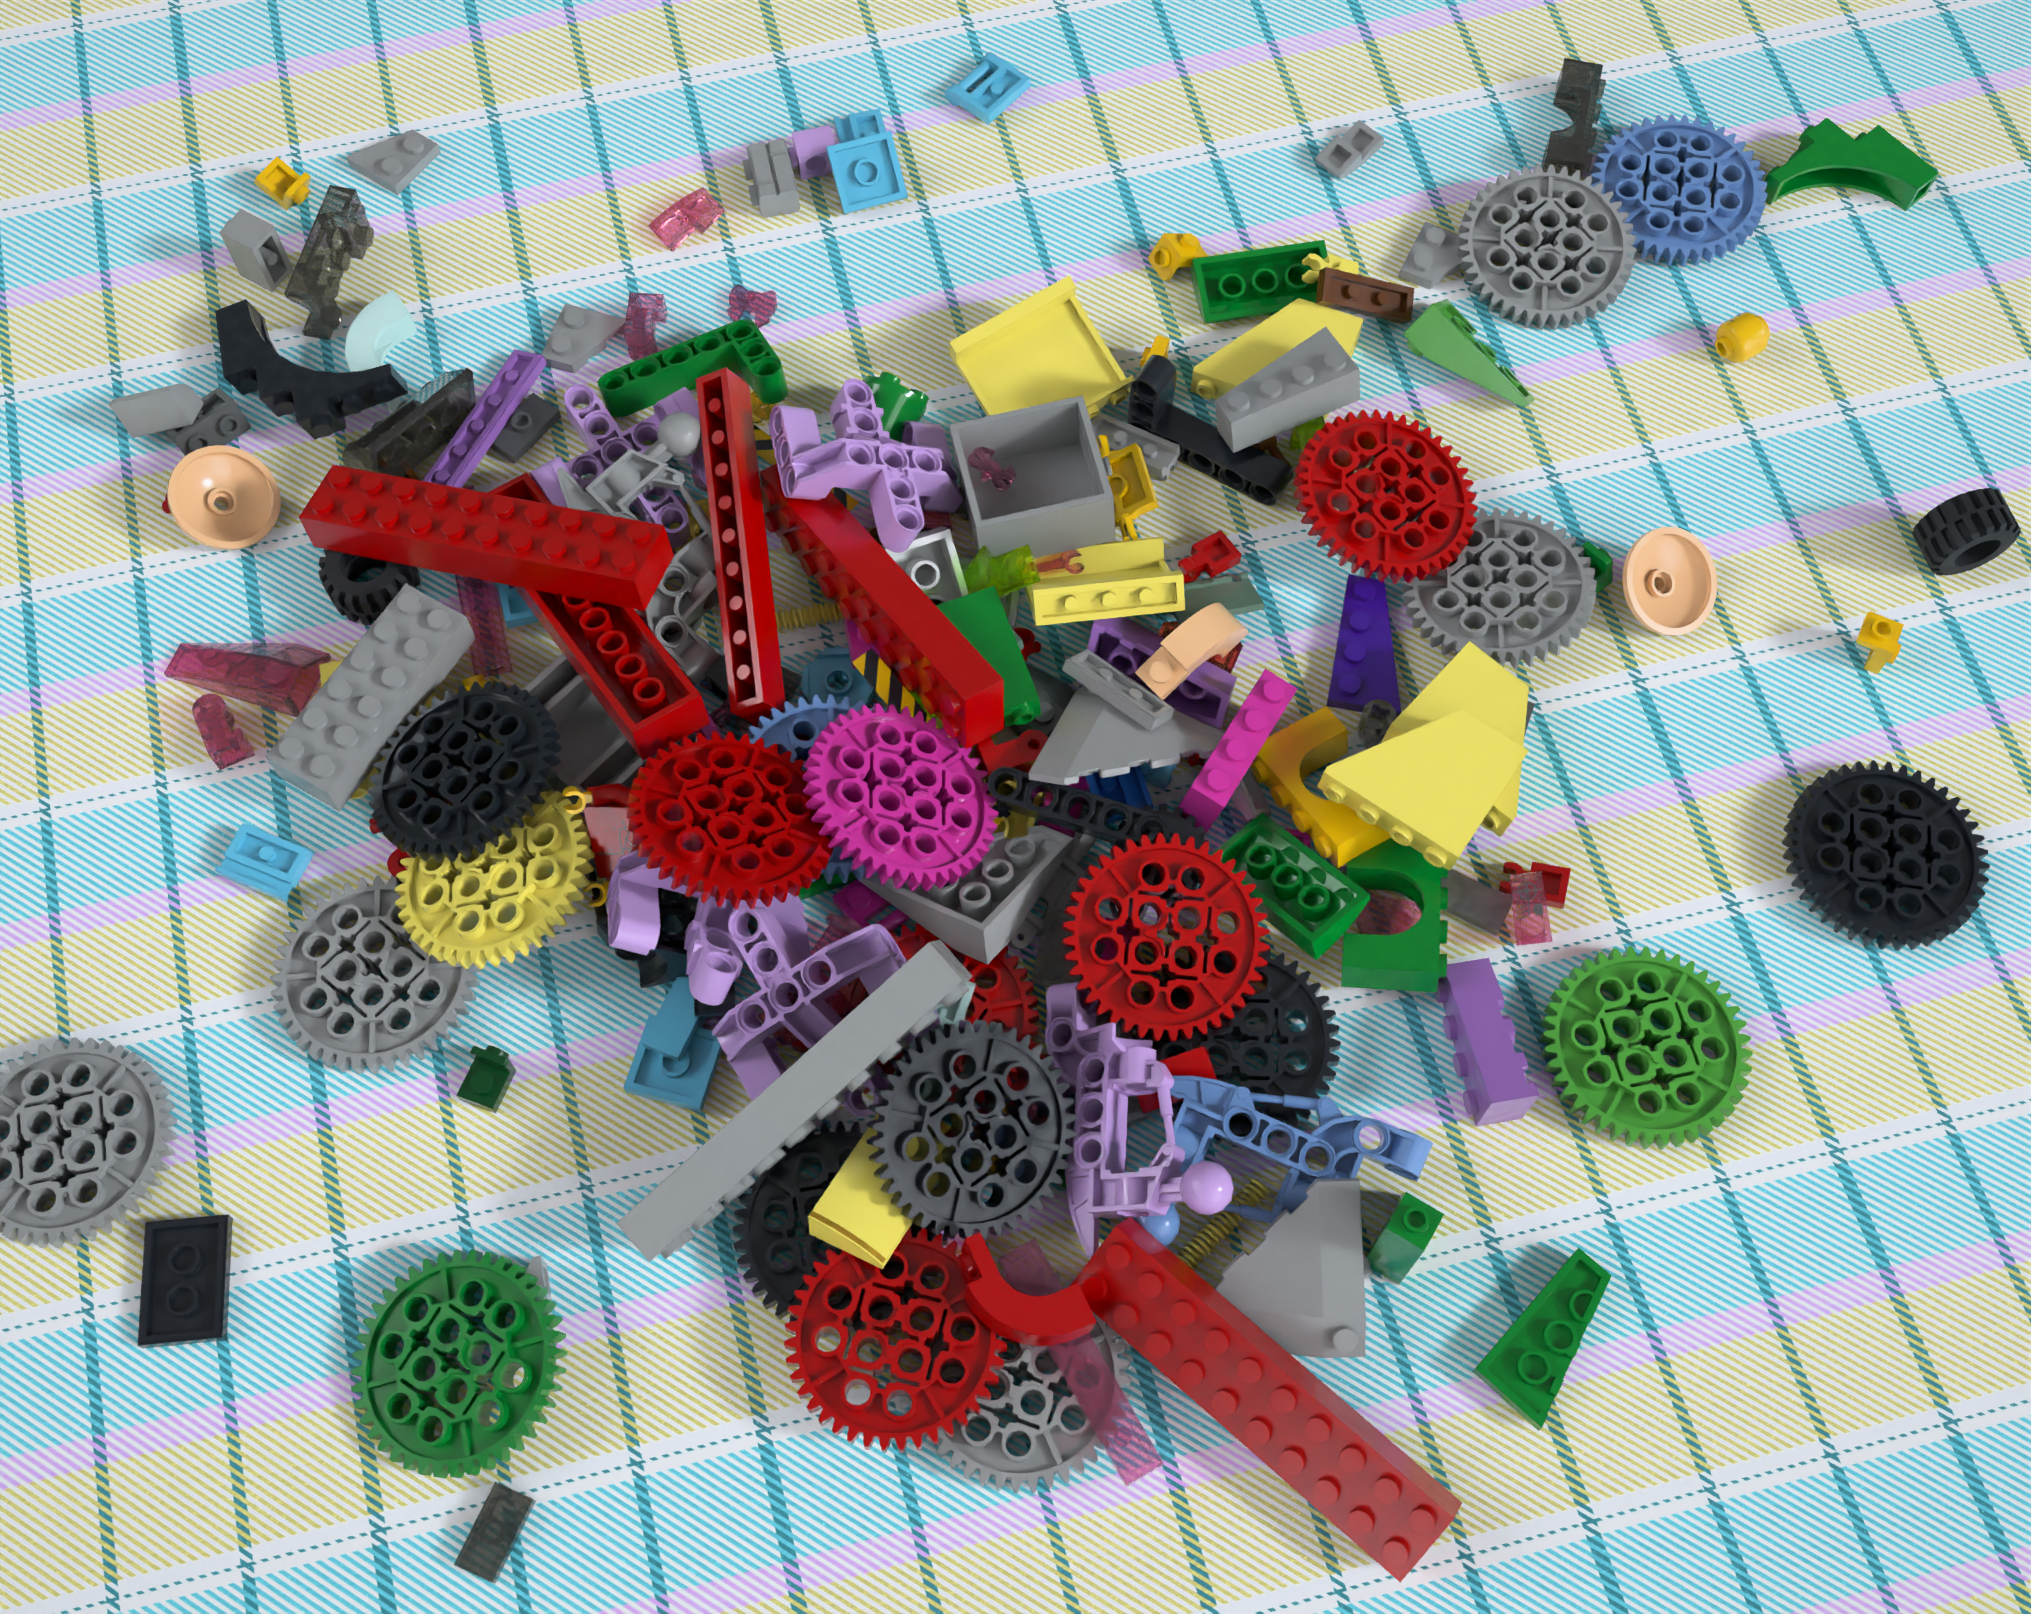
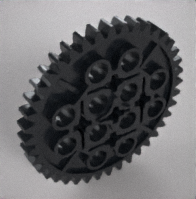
M487 681L482 688L478 682H474L470 691L464 685H460L456 695H453L448 689L445 691L444 700L440 701L436 696L432 697V706L430 708L421 704L418 717L409 714L407 719L410 724L407 727L402 725L396 727L400 733L398 737L387 738L391 748L383 749L379 752L385 760L373 765L379 773L370 777V781L375 786L368 790V793L374 798L369 802V806L374 810L371 816L378 822L377 828L401 852L404 853L406 851L412 858L419 856L426 862L432 857L437 863H441L445 856L451 862H455L459 853L465 859H469L473 848L480 854H484L486 843L490 842L496 848L499 846L500 835L503 834L510 839L512 837L511 827L513 825L523 828L525 825L522 817L524 815L531 817L536 815L531 808L532 805L544 804L545 800L540 796V793L551 791L552 786L546 780L555 778L558 775L552 767L561 763V760L556 755V753L562 750V747L557 742L561 737L555 729L557 724L551 718L552 715L535 696H531L526 689L521 691L515 684L508 687L501 681L495 686L492 681Z
M1872 760L1866 768L1858 761L1851 769L1846 764L1842 765L1837 772L1831 769L1823 778L1817 777L1812 785L1806 787L1793 804L1794 807L1787 816L1789 821L1783 829L1788 834L1782 840V844L1789 847L1783 854V859L1793 861L1786 868V873L1798 874L1791 885L1792 887H1804V892L1799 896L1800 900L1812 899L1814 901L1809 911L1815 912L1821 909L1824 912L1820 921L1822 923H1826L1831 919L1836 921L1834 925V932L1836 933L1844 927L1849 929V940L1852 941L1858 934H1861L1864 946H1868L1874 939H1877L1878 947L1881 950L1890 941L1895 951H1899L1906 944L1911 950H1915L1921 942L1928 947L1936 939L1942 941L1950 933H1955L1972 917L1971 914L1980 906L1978 901L1986 893L1982 887L1989 882V878L1983 874L1990 868V864L1981 861L1988 854V850L1977 846L1985 838L1982 835L1972 834V831L1979 825L1978 822H1966L1965 818L1971 811L1969 809L1958 810L1956 808L1961 800L1959 797L1950 800L1946 798L1948 787L1945 786L1937 791L1934 789L1935 778L1932 777L1924 783L1921 781L1922 776L1919 770L1912 776H1908L1906 765H1902L1897 772H1894L1891 762H1886L1880 770L1875 760ZM1862 797L1867 798L1871 804L1865 802ZM1900 802H1901V803H1904V804L1909 808V810H1908V809H1905V808L1900 804ZM1822 824L1829 826L1834 833L1827 831ZM1861 830L1866 831L1871 836V838H1868L1865 835H1863ZM1899 836H1902L1905 839H1907L1910 844H1907L1904 841H1902ZM1938 842L1944 844L1948 850L1942 848ZM1821 858L1831 862L1833 867L1827 866ZM1860 864L1868 867L1871 873L1863 870ZM1899 870L1904 871L1910 879L1902 876ZM1938 876L1945 879L1948 885L1941 882ZM1860 899H1863L1866 902H1868L1871 906V909L1865 907L1861 903ZM1899 905L1904 906L1910 914L1903 912Z
M1206 944V945H1203L1204 954H1205L1206 948H1208L1207 944ZM1270 949L1258 954V956L1266 960L1267 965L1254 968V970L1263 977L1261 982L1265 984L1266 989L1252 996L1241 994L1240 996L1243 998L1246 1006L1240 1009V1011H1233L1235 1017L1230 1020L1219 1014V1017L1223 1018L1227 1025L1220 1030H1213L1207 1026V1034L1200 1036V1041H1202L1200 1047L1204 1046L1208 1050L1209 1055L1218 1054L1226 1060V1064L1223 1067L1214 1069L1219 1081L1231 1084L1228 1081L1231 1078V1074H1239V1080L1244 1081L1240 1083V1087H1246L1252 1093L1284 1096L1286 1094L1320 1098L1316 1093L1328 1095L1330 1087L1325 1081H1334L1336 1072L1330 1067L1338 1066L1340 1059L1339 1056L1331 1052L1339 1050L1341 1041L1331 1038L1338 1034L1339 1025L1328 1024L1335 1018V1010H1323L1328 1005L1330 998L1329 996L1316 997L1320 991L1321 984L1318 982L1308 986L1307 983L1311 975L1309 970L1300 975L1296 974L1298 961L1295 960L1288 966H1285V953L1281 952L1275 959H1271ZM1189 952V963L1187 964L1180 958H1175L1176 965L1182 969H1189L1193 962ZM1217 953L1214 957V966L1220 973L1228 974L1231 969V961L1227 955ZM1164 968L1162 969L1165 982L1174 979H1184L1171 977V975L1165 974ZM1159 979V986L1163 987L1165 982ZM1174 988L1170 996L1172 1004L1178 1009H1185L1189 1003L1187 992L1180 988ZM1149 991L1143 993V999L1147 1003L1150 998ZM1274 1016L1277 1017L1276 1037H1278L1281 1044L1276 1059V1072H1274V1051L1272 1050V1045L1269 1044L1274 1032ZM1251 1017H1258L1265 1022L1266 1027L1261 1031H1253L1246 1026L1245 1021ZM1297 1018L1303 1021L1306 1028L1301 1032H1292L1285 1026V1022L1288 1019ZM1148 1030L1141 1039L1137 1038V1034L1132 1035V1039L1152 1040L1151 1030ZM1178 1030L1176 1041L1169 1042L1165 1031H1163L1160 1040L1157 1042L1153 1041L1152 1049L1156 1050V1060H1164L1171 1053L1181 1054L1194 1049L1190 1042L1191 1039L1185 1040L1180 1030ZM1231 1037H1239V1042L1241 1043L1239 1049L1232 1048ZM1251 1055H1257L1264 1059L1266 1066L1260 1070H1253L1246 1065L1244 1060ZM1292 1056L1300 1057L1305 1062L1306 1067L1301 1071H1293L1286 1066L1285 1060ZM1183 1101L1172 1104L1174 1112L1172 1117L1173 1125ZM1266 1102V1105L1261 1109H1255L1294 1128H1298L1299 1125L1296 1115L1306 1120L1311 1117V1111L1308 1109L1283 1107V1104ZM1235 1115L1229 1120V1129L1235 1136H1247L1250 1134L1252 1127L1247 1117ZM1275 1131L1280 1138L1284 1137L1282 1132ZM1270 1134L1267 1137V1143L1269 1142ZM1215 1136L1216 1145H1220L1223 1140Z
M960 1020L958 1029L955 1024L944 1023L943 1033L939 1029H929L930 1042L924 1037H915L917 1050L905 1046L902 1048L906 1060L904 1062L896 1059L890 1061L896 1071L894 1075L882 1073L881 1077L888 1084L887 1089H874V1093L882 1099L881 1104L869 1105L871 1111L879 1114L878 1119L869 1121L866 1124L867 1127L877 1130V1135L866 1140L867 1144L878 1147V1151L869 1156V1161L882 1164L873 1173L879 1179H888L881 1187L882 1192L887 1194L895 1193L890 1203L898 1208L904 1206L901 1214L909 1219L915 1217L914 1224L922 1228L929 1224L930 1232L939 1235L943 1230L944 1236L954 1239L958 1233L960 1238L965 1239L972 1236L973 1232L974 1234L981 1232L983 1239H986L988 1229L992 1234L1000 1236L1002 1235L1003 1224L1012 1230L1017 1229L1016 1216L1027 1222L1031 1220L1029 1207L1039 1211L1043 1209L1039 1197L1043 1195L1053 1198L1054 1196L1048 1186L1050 1182L1062 1184L1063 1180L1056 1171L1057 1169H1069L1070 1165L1061 1158L1063 1154L1074 1153V1149L1065 1144L1066 1139L1076 1136L1075 1131L1066 1128L1067 1123L1076 1120V1115L1065 1112V1108L1072 1105L1074 1099L1062 1097L1061 1094L1070 1087L1069 1083L1056 1082L1063 1072L1062 1069L1057 1067L1049 1068L1054 1057L1049 1054L1040 1055L1043 1045L1034 1042L1030 1044V1035L1023 1033L1017 1035V1028L1006 1026L1003 1029L1002 1023L992 1021L988 1026L984 1020H975L972 1026L970 1021ZM962 1055L965 1067L956 1076L953 1064L955 1059ZM1015 1067L1017 1080L1013 1086L1009 1087L1007 1075ZM929 1078L932 1089L930 1094L922 1099L919 1088L921 1083ZM950 1087L958 1088L954 1093L955 1102L947 1101L951 1096ZM982 1090L985 1095V1102L979 1110H976L974 1098ZM1004 1098L1011 1100L1007 1104V1110L1009 1111L1007 1114L1001 1112L1005 1107ZM1035 1102L1037 1114L1032 1121H1029L1027 1110ZM949 1113L952 1118V1125L943 1134L940 1129V1122ZM1003 1125L1005 1136L996 1145L994 1133L999 1126ZM916 1137L919 1142L918 1150L913 1156L908 1157L906 1146L912 1138ZM937 1144L945 1147L941 1151L942 1161L934 1159L938 1154ZM970 1148L972 1160L967 1167L962 1168L961 1156L965 1150ZM992 1156L998 1157L994 1162L996 1168L994 1172L988 1170L992 1166L990 1159ZM1020 1160H1023L1025 1170L1016 1179L1014 1175L1015 1166ZM937 1172L939 1183L933 1191L929 1192L927 1189L928 1178ZM991 1183V1197L987 1201L982 1202L981 1192L987 1184Z
M838 1121L835 1132H830L829 1127L824 1122L821 1125L819 1135H815L814 1131L806 1136V1139L801 1140L791 1148L784 1145L781 1149L786 1155L768 1171L766 1170L760 1176L757 1175L759 1179L755 1180L756 1182L748 1188L751 1194H741L738 1197L739 1202L746 1209L734 1210L735 1218L743 1222V1224L734 1226L733 1233L735 1236L744 1239L737 1241L733 1245L736 1252L746 1254L742 1255L737 1260L740 1268H750L743 1275L746 1283L758 1281L751 1290L753 1295L758 1297L766 1294L762 1302L764 1308L767 1310L778 1304L775 1315L779 1320L789 1313V1306L802 1304L795 1297L794 1292L795 1290L808 1291L809 1288L802 1278L804 1274L813 1277L818 1276L813 1263L817 1261L824 1265L829 1264L828 1259L819 1260L813 1256L815 1248L827 1242L810 1235L807 1212L810 1207L817 1204L830 1185V1182L840 1170L842 1163L849 1157L864 1133H861L859 1122L857 1121L854 1122L850 1132L845 1131L842 1121ZM809 1165H817L822 1168V1172L816 1179L806 1180L801 1177L803 1169ZM795 1206L798 1207L802 1227H804L806 1233H809L805 1235V1242L803 1243L806 1266H804L800 1245L794 1237L798 1228ZM776 1211H782L788 1215L787 1221L780 1227L767 1225L768 1217ZM914 1219L910 1229H913L918 1235L922 1227L914 1224ZM928 1224L925 1228L928 1241L931 1242L937 1234L929 1231ZM942 1234L943 1246L948 1245V1237ZM835 1247V1253L840 1255L842 1253L841 1249ZM789 1251L794 1254V1259L789 1266L778 1268L773 1265V1259L779 1252ZM889 1262L881 1270V1274L887 1279H895L903 1273L904 1267L898 1262ZM930 1272V1273H927L926 1275H927V1276L938 1277L939 1273H938V1272ZM924 1276L921 1281L922 1285L931 1289L930 1283ZM907 1287L904 1293H897L903 1305H905L906 1300L918 1298L914 1296L912 1287ZM841 1292L837 1299L829 1302V1305L835 1310L846 1309L850 1305L852 1297L846 1292ZM879 1302L871 1308L870 1316L875 1320L880 1317L885 1320L892 1314L893 1307L886 1302ZM860 1310L853 1324H845L846 1327L853 1326L855 1333L857 1330L863 1329ZM790 1315V1322L797 1321L795 1317Z

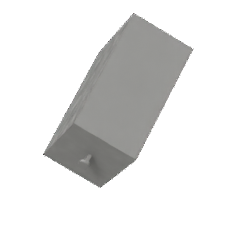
M1083 395L949 424L955 468L982 570L1116 540L1114 497L1107 475H1112V469L1108 456L1101 457Z

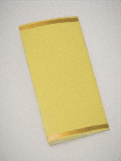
M941 1120L940 1129L944 1134L950 1129V1126ZM868 1127L808 1215L810 1235L883 1269L915 1217L909 1219L903 1216L901 1213L904 1206L898 1208L890 1203L895 1193L887 1194L882 1192L881 1187L888 1179H879L873 1174L882 1164L869 1161V1156L878 1151V1147L866 1143L867 1139L877 1135V1130ZM916 1137L912 1138L906 1146L908 1157L913 1156L918 1150L919 1142ZM937 1144L938 1154L934 1159L942 1161L941 1151L945 1147ZM937 1172L928 1178L927 1189L929 1192L933 1191L939 1182Z

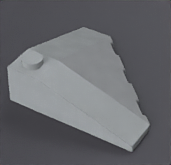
M1083 685L1071 698L1030 769L1029 780L1069 785L1079 783L1080 776H1088L1094 772H1099L1101 778L1130 773V767L1139 766L1145 762H1150V767L1153 769L1179 764L1180 757H1188L1194 753H1199V757L1205 759L1211 756L1223 737L1224 732L1177 710H1174L1169 721L1149 731Z
M1043 825L1028 827V835L1013 839H1005L1004 832L993 833L991 835L994 837V841L988 846L989 851L980 863L964 878L960 877L954 884L947 882L941 889L934 884L929 891H925L920 884L914 891H910L906 881L899 889H896L893 878H889L884 885L880 884L879 873L867 878L866 868L864 869L862 880L859 881L954 950L988 965L1011 941L1074 845V838Z
M1359 1178L1316 1179L1305 1190L1309 1197L1292 1213L1285 1209L1263 1230L1267 1238L1250 1254L1243 1250L1221 1271L1225 1278L1214 1289L1289 1354L1319 1358L1365 1357L1366 1311Z

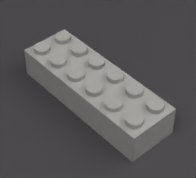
M406 583L265 757L277 775L340 812L373 770L374 763L381 760L380 750L391 747L387 738L400 735L396 727L398 725L407 727L409 724L407 716L409 714L415 716L418 713L419 706L426 703L476 639L467 617Z

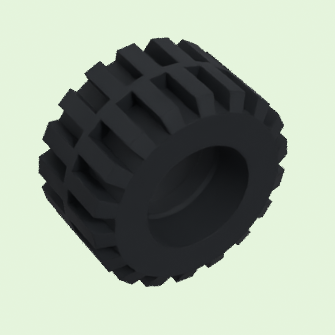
M1984 488L1959 494L1939 504L1919 520L1913 529L1912 535L1931 571L1936 575L1946 576L1975 569L1993 560L2017 540L2016 538L2020 535L2021 528L2000 491L1993 488Z
M326 549L323 550L326 556L320 557L319 560L321 568L318 571L319 578L337 611L342 616L346 615L348 620L356 623L360 619L363 625H371L372 621L380 616L406 583L416 589L417 586L421 585V578L418 574L419 570L414 566ZM377 567L385 568L377 578L371 581L355 582L359 575L366 570Z

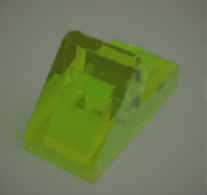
M1028 544L997 557H994L988 547L984 545L964 572L969 594L995 586L999 597L1041 581L1033 551Z

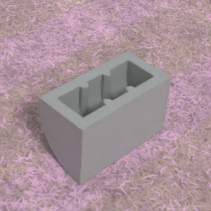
M174 384L116 398L110 402L109 406L131 437L135 438L192 425L204 403L189 386Z

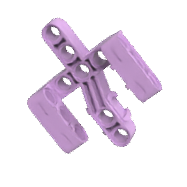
M848 379L838 392L830 406L831 423L834 427L836 440L823 445L812 409L775 405L769 418V430L784 496L786 498L820 500L827 497L832 487L867 490L879 539L888 550L901 553L909 548L924 526L922 511L954 513L962 503L963 497L956 483L957 474L954 470L943 427L940 424L908 420L903 423L905 427L902 434V442L890 439L889 432L883 431L880 418L884 414L883 408L876 407L871 388L862 380Z
M585 384L572 385L564 394L567 417L589 450L565 464L562 458L557 456L530 471L529 475L552 505L568 507L560 487L557 473L558 468H564L586 492L585 488L614 463L611 461L612 459L623 456L629 449L644 453L650 447L643 445L644 441L653 440L656 442L658 440L657 432L659 425L666 416L674 412H684L695 417L700 423L698 402L686 387H683L657 401L653 405L654 415L622 432L590 386ZM579 404L588 405L587 407L582 409L575 408V406ZM598 430L607 431L604 435L601 436L593 434ZM701 445L695 454L686 459L701 481L707 486L703 446ZM585 474L596 475L595 477L589 480H584L581 478ZM654 487L650 490L648 488L628 505L629 508L635 507L644 522L664 526L672 522L681 524L677 529L665 527L671 548L681 547L688 542L690 526L686 511L687 505L680 496H676L672 489ZM651 495H658L662 497L657 501L646 500V498Z
M638 849L619 857L610 879L607 892L608 942L610 947L647 955L650 949L655 950L660 933L658 888L685 894L687 886L681 885L673 890L671 888L673 881L671 876L663 880L658 879L660 867L648 869L649 857H639ZM696 891L691 895L699 898L695 918L688 925L685 932L684 949L687 950L686 974L689 977V989L693 997L704 1004L716 1006L724 1002L732 983L739 977L744 963V958L728 930V920L736 909L733 908L729 899H725L722 907H717L715 897L710 896L705 903H701V893ZM788 893L783 903L773 896L770 907H766L760 899H757L755 907H764L775 915L800 960L804 961L810 957L808 926L803 915L805 908L799 896L795 897ZM741 900L738 908L749 906L745 900ZM772 949L768 955V964L773 970L777 966L778 956ZM792 984L788 992L798 994L797 988Z
M740 907L730 915L728 920L730 935L761 989L729 1010L712 1030V1033L717 1037L721 1048L728 1056V1062L732 1065L750 1099L753 1101L787 1070L785 1063L775 1048L778 1045L775 1038L770 1039L769 1037L771 1034L785 1026L808 1049H811L843 1020L824 999L857 977L860 978L867 992L871 995L907 962L886 928L880 924L869 925L823 947L804 961H801L777 918L770 910L764 907H755L754 909ZM752 915L755 916L758 922V928L753 935L748 929V921ZM772 949L778 956L777 966L773 970L768 964V955ZM825 962L831 969V977L827 983L820 976L821 966ZM792 984L798 990V999L794 1005L788 999V989ZM759 1006L764 1009L766 1014L763 1025L755 1016ZM938 1018L927 1029H925L922 1033H918L916 1036H914L910 1032L904 1038V1040L908 1044H910L915 1040V1037L922 1036L925 1033H927L929 1029L939 1025L940 1018ZM878 1064L873 1066L877 1073L862 1087L857 1088L853 1092L847 1089L842 1093L847 1099L844 1102L845 1107L851 1114L857 1117L876 1114L863 1102L862 1092L865 1087H868L873 1092V1104H881L882 1099L874 1093V1089H887L888 1084L881 1077L883 1070Z

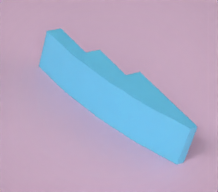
M689 977L676 978L642 1042L645 1048L681 1062L697 1027L702 1028L706 1017H695L694 997L689 989Z

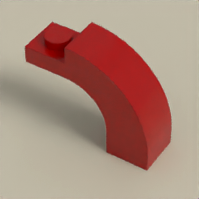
M981 1232L965 1238L961 1247L962 1254L958 1255L959 1263L965 1276L968 1279L973 1277L974 1281L967 1284L963 1297L973 1313L992 1331L1011 1341L1031 1346L1062 1344L1091 1332L1097 1321L1078 1283L1046 1296L1023 1294L1012 1288L1002 1278Z

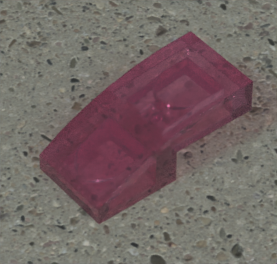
M703 187L671 205L648 226L673 252L696 229L703 234L725 210Z

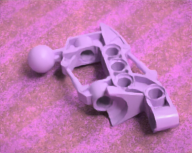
M1079 982L1052 985L1047 990L1045 1043L1047 1044L1048 1054L1054 1057L1052 1061L1053 1067L1061 1068L1063 1071L1056 1082H1066L1070 1086L1061 1094L1062 1097H1069L1076 1092V1120L1074 1122L1076 1136L1074 1141L1073 1137L1065 1140L1066 1144L1074 1149V1153L1068 1154V1157L1065 1159L1070 1166L1069 1169H1064L1072 1220L1087 1256L1092 1257L1099 1248V1217L1114 1219L1163 1216L1167 1214L1170 1204L1176 1202H1185L1197 1214L1212 1215L1222 1211L1231 1201L1234 1187L1230 1174L1217 1162L1200 1161L1191 1165L1184 1174L1179 1171L1185 1157V1151L1175 1143L1172 1123L1173 1109L1170 1089L1174 1085V1078L1166 1065L1156 1060V1050L1152 1049L1153 1041L1115 1037L1116 1023L1113 1022L1096 1027L1095 1011L1098 1001L1095 1000L1092 1003L1085 1004L1084 1000L1089 994V990L1076 991L1075 986ZM1158 1092L1161 1117L1164 1118L1167 1143L1162 1145L1148 1167H1139V1172L1124 1173L1128 1096L1147 1095ZM1068 1107L1065 1108L1066 1113H1069ZM1067 1123L1066 1128L1071 1129L1072 1123Z

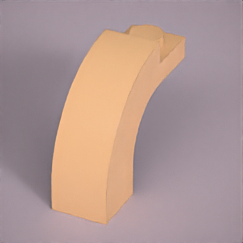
M1221 603L1210 604L1172 631L1160 643L1162 646L1135 673L1161 700H1164L1197 667L1216 654L1223 659L1249 632Z

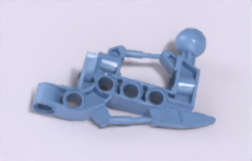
M1172 1076L1174 1078V1085L1170 1089V1095L1177 1099H1184L1173 1125L1175 1143L1185 1151L1180 1172L1184 1174L1191 1165L1203 1161L1213 1136L1288 1169L1271 1211L1243 1204L1238 1206L1229 1203L1223 1209V1211L1239 1214L1240 1217L1271 1224L1285 1209L1292 1213L1309 1197L1305 1190L1316 1179L1356 1178L1363 1158L1382 1165L1385 1169L1399 1176L1418 1182L1433 1145L1431 1141L1407 1130L1398 1129L1377 1119L1359 1115L1344 1117L1334 1101L1327 1096L1311 1098L1286 1094L1284 1096L1252 1093L1246 1087H1238L1215 1079L1196 1076ZM1253 1101L1283 1104V1107L1317 1110L1319 1128L1311 1134L1303 1132L1256 1111ZM1235 1115L1247 1117L1252 1127L1250 1134L1244 1137L1235 1136L1229 1129V1120ZM1370 1127L1378 1132L1380 1144L1376 1149H1367L1361 1144L1359 1135L1362 1128ZM1278 1131L1287 1136L1289 1147L1285 1153L1277 1154L1269 1149L1267 1137L1270 1133ZM1317 1148L1324 1152L1327 1162L1323 1170L1316 1171L1308 1167L1305 1155L1309 1149ZM1171 1203L1167 1214L1163 1216L1132 1217L1164 1246L1172 1243L1178 1235L1180 1218L1178 1211L1174 1207L1176 1203Z

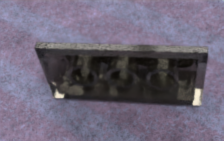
M469 368L444 372L435 380L427 382L421 391L408 401H403L384 420L376 422L371 430L357 441H352L342 452L344 467L404 477L406 472L410 469L413 470L449 441L476 405L473 371Z

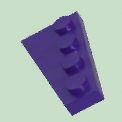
M1349 574L1346 582L1326 706L1396 719L1401 714L1385 582H1379L1378 579L1374 578L1366 579L1362 576Z

